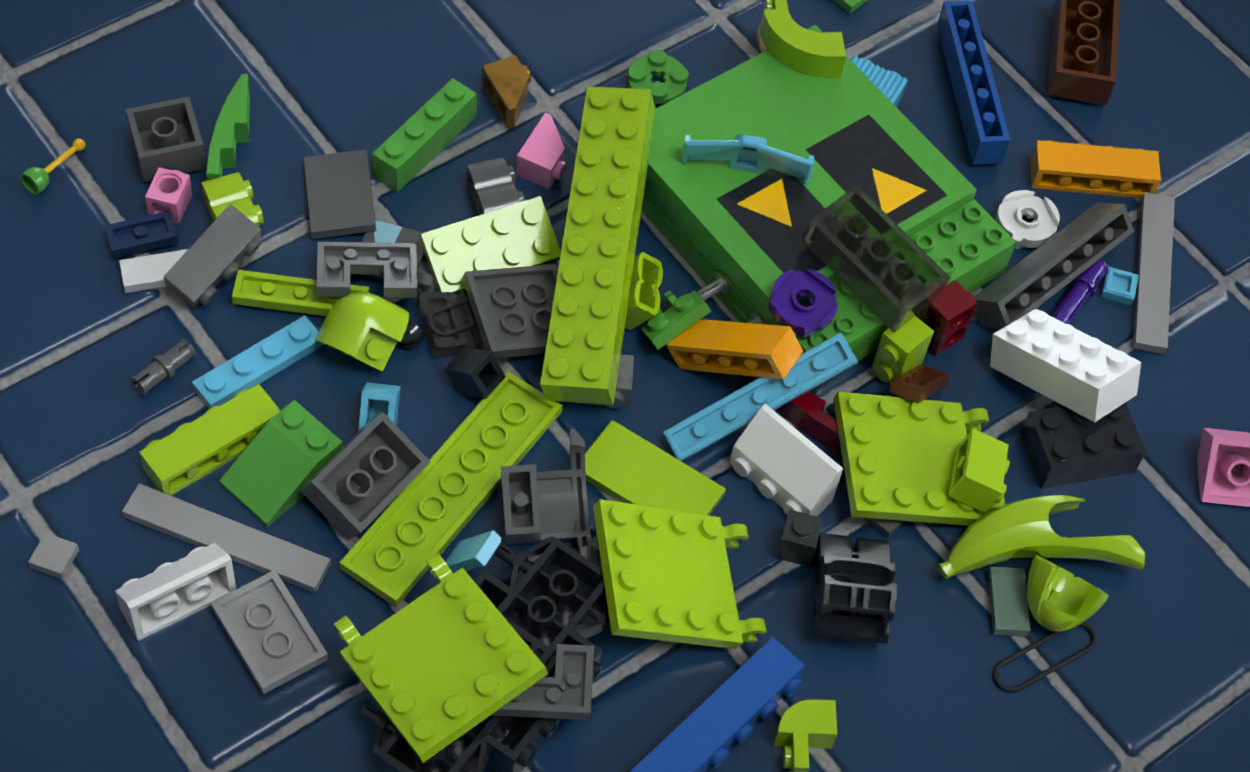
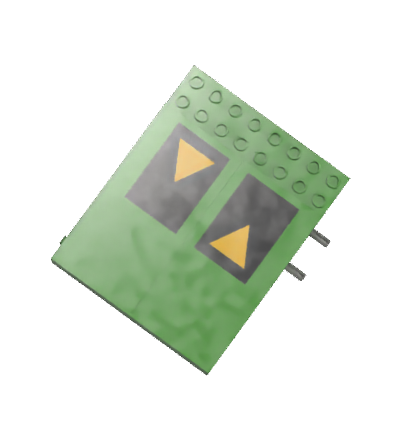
M816 25L807 29L814 32H822ZM766 50L656 108L641 211L707 285L696 293L703 300L716 295L741 323L782 326L769 312L768 305L770 303L771 290L776 280L783 273L789 270L804 272L805 269H811L827 277L836 290L835 297L836 303L838 302V309L831 323L822 331L815 332L810 337H802L795 333L803 353L841 332L857 361H860L878 349L883 332L908 311L919 319L926 298L957 280L964 289L973 292L1003 274L1016 245V241L974 199L977 189L847 56L841 77H818L787 67L777 60L769 50ZM737 134L765 138L768 146L808 159L809 155L814 156V165L808 184L803 183L804 179L765 166L762 167L761 173L729 168L730 160H687V163L683 164L681 159L685 135H691V140H734ZM805 296L802 299L796 297L801 306L810 307L808 304L810 299Z

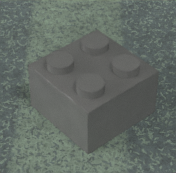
M189 96L126 109L130 136L143 182L153 180L159 167L168 170H178L183 173L207 169L204 144Z

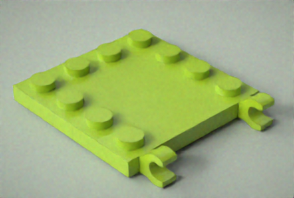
M839 391L833 398L852 517L970 526L987 512L1006 505L1005 498L1003 497L999 503L994 502L984 513L949 496L956 447L966 437V431L970 432L972 428L981 431L980 423L989 422L986 409L974 408L963 412L961 403L923 400L917 403L902 397Z
M599 499L593 505L612 635L737 649L743 644V641L756 642V633H767L764 619L749 618L739 620L726 547L738 548V539L747 540L749 538L746 525L731 524L722 526L721 518L716 516Z
M439 553L426 560V563L431 568L430 573L439 584L361 637L347 616L334 623V626L339 631V636L347 645L346 648L340 651L342 658L422 763L548 675L544 664L467 572L461 568L452 573Z

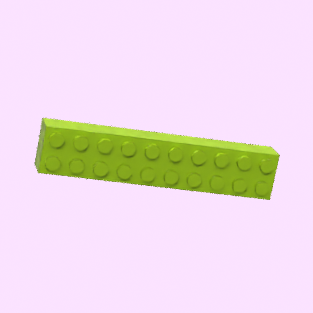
M587 87L540 383L547 401L614 405L656 111L651 89Z

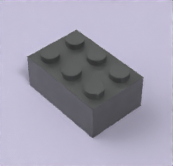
M382 411L369 420L299 490L349 540L360 534L430 461Z

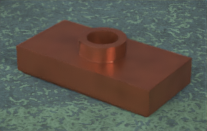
M921 364L891 381L889 392L920 403L945 388L948 384L949 375Z

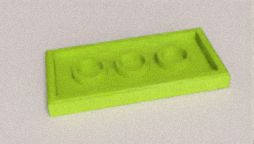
M613 420L585 453L586 481L623 503L710 515L726 492V488Z

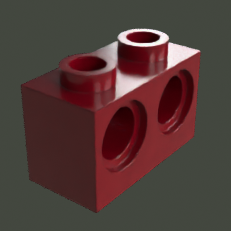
M957 280L927 297L919 318L934 331L928 347L929 352L934 357L964 339L977 305L971 292L964 289Z

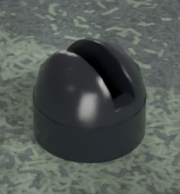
M409 320L399 344L404 348H413L419 345L426 336L415 323Z

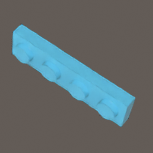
M304 315L192 381L193 390L209 409L214 406H221L233 399L240 391L250 389L322 347L324 344L315 340L319 331Z

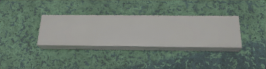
M1144 192L1141 198L1137 265L1139 278L1135 299L1133 349L1165 354L1168 349L1175 198Z
M140 483L122 510L124 518L194 546L206 547L216 543L229 554L232 561L265 574L276 570L282 581L315 594L331 566L330 558Z

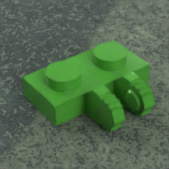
M670 290L666 292L664 296L670 308L665 312H662L659 308L658 313L648 321L647 325L641 328L657 350L711 312L706 302L695 290L678 299Z

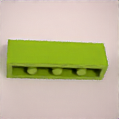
M260 384L250 389H244L237 393L233 399L221 406L210 408L203 416L191 423L180 425L175 432L163 439L150 442L139 452L143 470L160 492L171 496L240 456L266 423L280 412V409Z

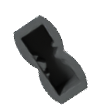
M503 157L466 166V180L478 215L525 201L523 192L521 190L517 191L514 185L516 184L515 171L512 165L507 166Z

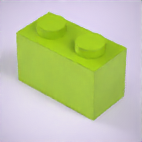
M908 311L883 332L871 369L881 381L887 382L890 385L891 381L923 363L934 331Z
M972 428L956 447L949 496L984 513L994 502L999 503L1007 488L1006 484H1004V477L1010 465V461L1007 460L1009 445Z

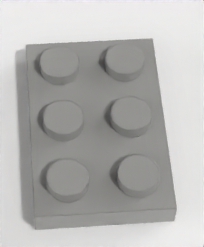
M276 570L211 602L214 614L262 694L275 689L328 660V653Z

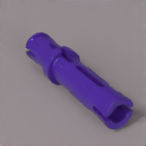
M1099 259L1073 279L1072 287L1051 317L1065 324H1070L1085 301L1096 293V286L1108 272V265Z

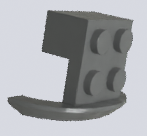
M572 428L570 429V470L537 472L536 464L501 466L500 479L505 545L540 543L544 539L554 536L560 541L576 540L577 552L588 560L593 556L594 547L590 532L586 488L585 441Z

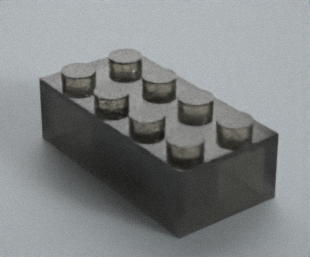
M857 185L812 218L801 239L893 333L938 298L951 278Z

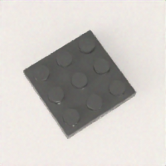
M557 264L465 271L462 280L486 351H491L496 359L545 354L558 274Z

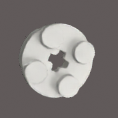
M1029 190L1014 191L1005 196L998 207L995 221L1016 241L1015 249L1040 247L1056 234L1060 215L1057 207L1050 199L1044 196L1042 200L1034 196L1035 192ZM1022 215H1026L1028 219L1033 218L1034 221L1032 223L1022 220Z

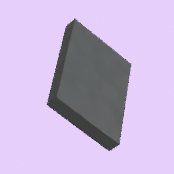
M367 149L304 157L312 239L377 231Z

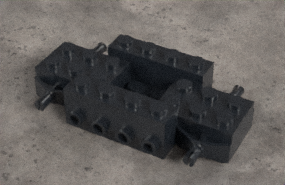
M554 536L544 539L525 552L521 551L519 554L504 543H501L500 547L496 549L494 556L509 564L511 569H513L510 587L484 569L476 579L472 578V580L544 664L548 673L545 677H555L557 644L594 646L593 683L603 667L600 664L602 649L586 638L598 634L602 630L612 633L602 568ZM615 635L617 638L622 640V642H625L628 638L626 636ZM369 701L365 703V707L363 706L359 712L360 716L374 724L378 730L373 748V764L376 765L377 772H483L484 765L494 772H522L562 721V719L489 716L422 763L385 713L373 706Z

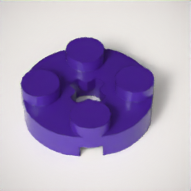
M805 269L804 272L789 270L776 280L770 293L768 309L782 326H790L793 332L798 335L810 337L815 332L825 329L833 320L838 309V302L836 303L835 297L836 290L827 277L815 270ZM805 296L810 299L808 303L810 307L801 306L796 297L800 299Z

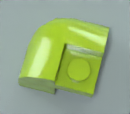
M367 292L350 293L337 300L329 310L315 340L383 372L397 341L401 342L409 321V312L378 295Z

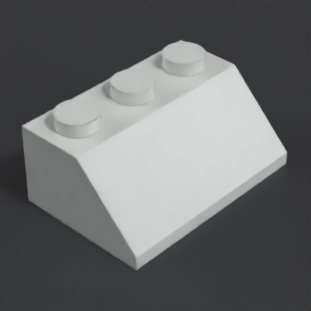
M766 404L759 409L734 444L730 464L740 476L747 477L753 482L763 496L769 499L772 498L779 504L786 515L790 509L818 516L832 503L843 470L839 464Z
M213 543L206 547L195 548L186 557L173 563H164L156 568L153 573L140 579H131L124 583L121 588L115 590L119 608L137 640L139 641L210 606L212 601L236 590L232 559L226 551L216 543Z

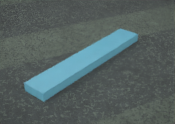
M840 332L801 354L784 380L760 377L663 433L677 459L683 462L749 425L764 404L768 405L772 410H776L858 364V361Z

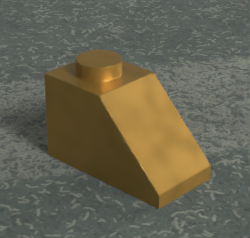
M516 55L482 66V88L508 130L516 125L527 100L529 83L531 82V74L526 65L522 66Z

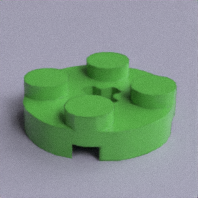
M657 49L651 51L648 55L639 57L631 64L627 77L628 88L651 89L654 103L664 105L685 94L689 73L678 60ZM652 78H661L663 80V83H661L660 81H656L654 83L652 82Z

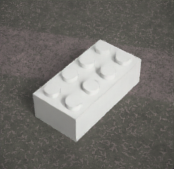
M1034 309L993 334L990 367L1096 422L1137 395L1141 362L1128 356L1125 352L1118 351L1099 339L1091 337L1075 329L1073 326L1049 316L1043 311Z

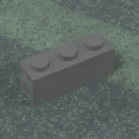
M230 204L164 275L165 285L194 309L201 303L204 306L207 305L218 292L215 287L223 279L226 281L230 280L238 271L240 266L237 263L246 254L250 257L260 247L262 243L259 240L261 238V229Z

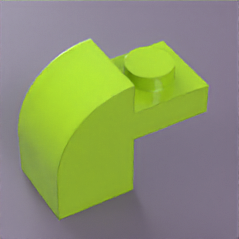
M813 699L800 701L788 708L783 714L774 738V747H783V768H789V772H808L809 748L832 749L837 736L836 700Z

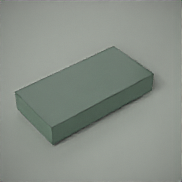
M990 567L988 579L993 635L1028 636L1030 633L1025 568Z

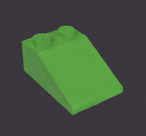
M294 400L266 423L219 480V483L268 527L305 496L299 489L343 447V442Z

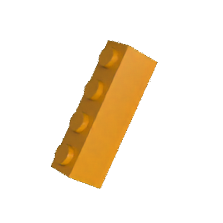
M1037 140L1030 157L1031 188L1142 198L1144 192L1155 194L1161 182L1158 151Z
M700 319L666 345L680 369L784 380L803 353V349L790 326Z

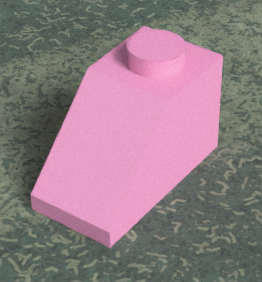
M545 112L518 153L516 162L517 176L547 189L551 188L556 179L560 180L563 177L567 167V163L564 162L565 147L550 114Z

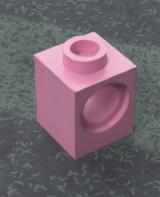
M159 167L145 196L148 215L169 211L172 222L179 224L193 195L190 175L178 170H168Z

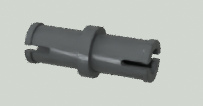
M181 339L163 355L157 354L151 359V364L130 378L131 385L135 390L141 387L138 393L142 396L146 395L149 390L162 380L172 378L175 375V370L196 356L193 346L190 344L185 348L184 346L188 344V341Z

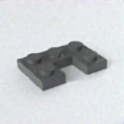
M317 242V296H347L350 294V274L384 275V297L417 298L416 243Z
M557 644L555 677H543L490 716L591 720L594 646Z

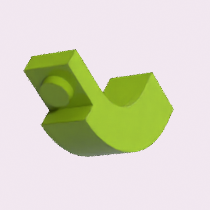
M765 0L760 34L769 52L781 63L795 71L818 77H841L846 60L842 32H814L807 30L792 19L788 10L787 0Z

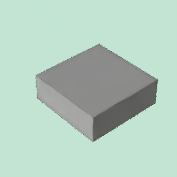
M44 533L28 562L29 566L34 570L64 579L79 551L78 544Z

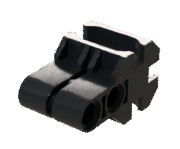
M819 533L815 552L816 584L813 615H816L813 626V636L880 644L888 643L889 621L893 622L897 597V585L893 583L896 571L895 563L890 562L888 540L857 537L854 551H852L851 536Z

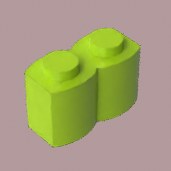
M239 172L201 182L203 197L213 222L232 204L259 228L260 224L264 223L260 206H253L251 201L254 198L249 180L243 181Z
M641 252L634 258L625 328L628 330L634 329L655 316L660 308L658 287L663 279L661 261L644 252Z

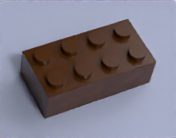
M1056 0L1053 7L1047 95L1107 105L1116 83L1120 0Z

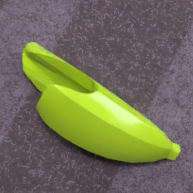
M1065 495L1039 496L1009 503L987 512L967 527L953 546L947 562L938 564V571L946 580L954 575L1008 561L1010 558H1034L1035 555L1042 558L1100 560L1143 570L1145 566V552L1131 535L1074 538L1059 536L1050 526L1049 515L1077 509L1079 503L1085 502V499Z

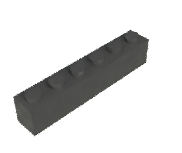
M1097 202L974 296L977 302L975 311L981 326L1002 329L1038 308L1130 236L1134 229L1125 204Z

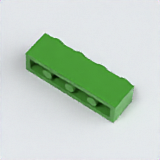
M452 78L372 153L373 177L398 193L476 118L477 93Z

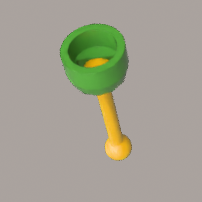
M82 139L74 140L73 146L44 169L31 167L20 175V181L24 188L33 195L41 193L49 184L48 174L76 151H83L86 147L85 141Z

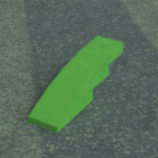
M241 74L227 96L216 121L209 147L206 172L207 181L222 177L223 168H236V143H249L250 88L248 74Z

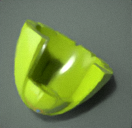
M1035 555L1032 560L1027 582L1028 606L1036 622L1046 629L1060 632L1073 629L1089 619L1107 601L1109 597L1107 593L1080 577H1074L1073 573L1038 555Z

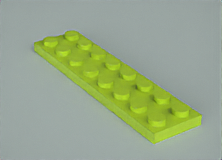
M507 371L504 380L486 399H483L432 456L429 460L430 463L407 485L339 562L340 570L397 607L430 568L426 560L437 553L441 555L501 485V466H517L562 413L563 405L556 401H547L544 393Z

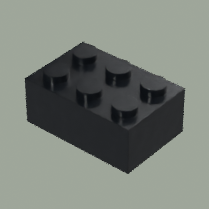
M1126 403L1096 422L1065 406L1030 411L1020 431L1042 489L1134 473L1146 453Z

